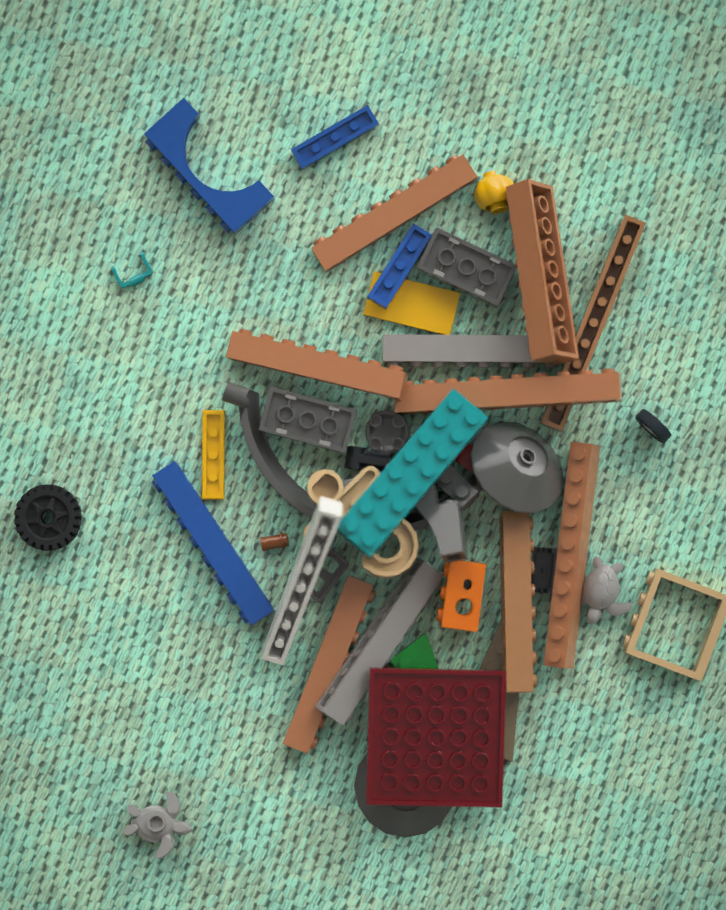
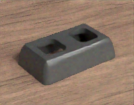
M330 547L325 559L331 557L338 562L339 567L333 574L321 568L318 576L325 581V585L320 591L313 589L310 596L317 602H321L349 566V562Z

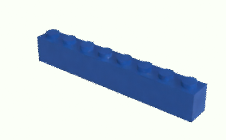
M173 461L152 475L155 479L152 484L159 493L163 491L167 497L164 502L170 511L175 510L179 515L177 519L179 525L183 530L188 529L192 535L189 538L196 549L200 547L204 553L201 556L208 568L211 566L216 571L215 579L220 586H226L229 591L226 595L233 605L238 604L241 609L239 615L245 624L249 622L252 626L273 612L275 609L178 463Z

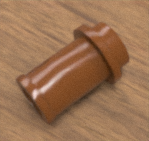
M280 532L278 535L260 537L263 551L276 548L285 549V547L289 546L287 533L283 534Z

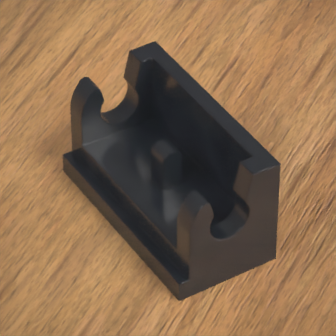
M534 547V575H531V584H534L535 592L552 594L558 549Z

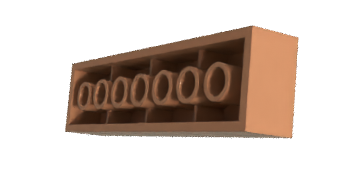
M526 179L506 186V201L509 205V222L513 232L512 242L516 252V267L519 272V288L522 292V309L526 319L525 329L529 339V354L532 361L559 365L577 360L579 356L553 186Z

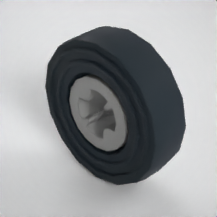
M642 409L636 415L637 422L659 442L664 444L671 437L672 434L667 427L649 411Z

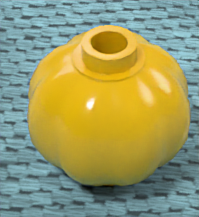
M496 171L484 173L483 179L478 182L474 189L476 204L483 210L491 211V214L505 212L509 206L506 201V186L514 184L513 181L505 175L496 174Z

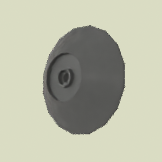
M500 421L486 426L475 437L471 451L473 473L482 489L499 505L514 512L534 514L550 508L558 499L564 480L561 462L551 444L537 431L520 423Z
M367 753L358 765L354 783L358 806L369 823L386 834L400 837L425 834L442 823L452 806L366 805Z

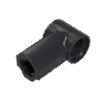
M347 446L344 468L362 471L367 466H374L379 472H382L386 468V464L389 463L390 454L369 451L367 448Z

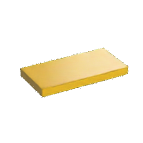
M374 271L369 293L382 273ZM405 279L387 310L367 299L363 315L441 335H450L460 293Z

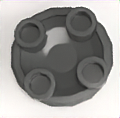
M391 410L379 411L371 416L365 430L369 446L377 452L389 454L401 450L407 443L410 433L405 418Z

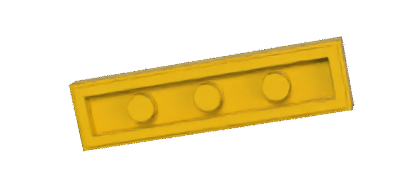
M202 410V500H225V410Z

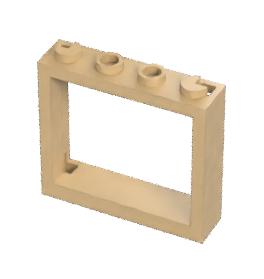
M654 568V571H650L645 583L648 584L646 592H641L637 602L640 605L637 614L634 613L629 625L632 626L630 635L626 634L623 639L622 647H625L623 652L702 682L726 618V594ZM661 578L719 599L693 671L634 649Z

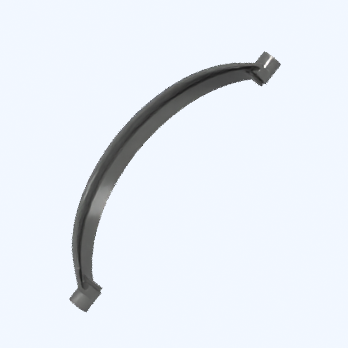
M228 381L222 401L239 406L240 421L245 440L261 473L286 502L312 519L317 506L311 502L307 491L300 487L279 463L270 447L265 432L258 430L261 422L259 393ZM470 473L465 478L479 493L483 490L474 473ZM445 495L439 499V504H441L445 500L452 499L448 495ZM415 510L411 511L405 518L415 531L430 526L427 520Z

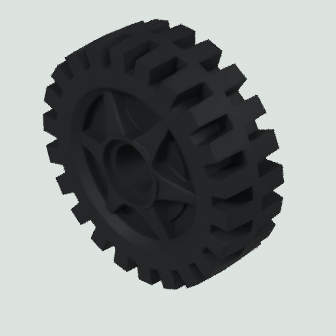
M46 484L31 488L23 494L16 505L14 524L16 525L17 533H19L23 541L33 548L43 551L60 549L72 542L80 530L82 515L78 501L73 494L60 486ZM47 511H50L54 516L50 524H46L43 521V515Z

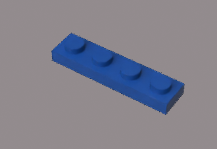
M366 105L292 148L291 151L303 170L379 126V123L369 106Z
M415 224L412 225L368 294V300L387 310L429 243L432 234Z

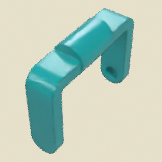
M143 251L139 253L148 271L130 278L129 281L122 283L115 267H111L120 287L127 288L131 285L134 287L144 282V278L152 274V269Z

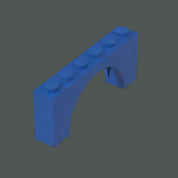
M183 98L144 133L147 138L145 143L153 151L157 149L162 154L160 159L168 168L172 165L176 169L177 173H175V176L183 184L187 182L192 187L190 192L198 201L202 198L207 203L205 208L213 217L216 214L222 220L220 225L228 234L232 231L236 235L275 198L260 180L241 190L220 191L203 184L195 177L188 166L186 142L192 127L200 119V116L187 100Z

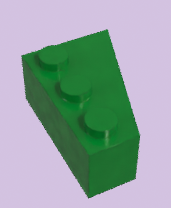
M426 632L390 659L396 668L438 669Z

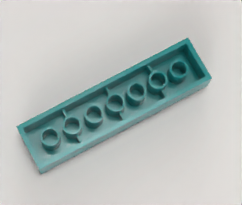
M453 388L340 520L336 531L367 558L371 559L487 423L489 417Z

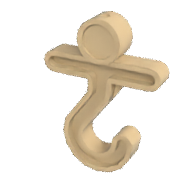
M367 466L343 489L342 479L337 473L327 469L318 470L308 480V497L316 506L320 496L342 503V519L379 476V471L374 466ZM405 519L391 534L399 541L400 548L397 555L388 559L381 558L377 554H374L371 559L364 555L361 561L364 570L373 576L387 579L397 577L411 567L417 557L419 544L415 530ZM310 523L304 529V538Z

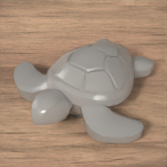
M594 557L593 565L595 569L584 581L581 606L586 604L590 606L587 612V619L590 624H594L599 620L601 609H605L614 616L623 615L631 609V603L629 602L615 603L620 590L617 574L623 569L622 563L613 564L611 567L608 564H603L599 557Z
M166 792L167 809L156 805L139 810L135 805L128 806L129 814L133 817L131 825L126 826L123 833L127 836L137 833L146 841L161 842L159 849L155 853V857L159 859L166 857L174 847L172 836L174 833L186 835L192 831L188 823L176 821L175 818L180 812L181 805L178 797L172 792Z

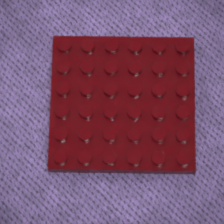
M370 667L366 805L502 807L506 671Z

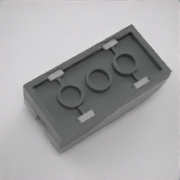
M437 227L417 266V269L427 276L496 309L517 268L516 264Z
M270 386L258 430L346 453L357 410Z

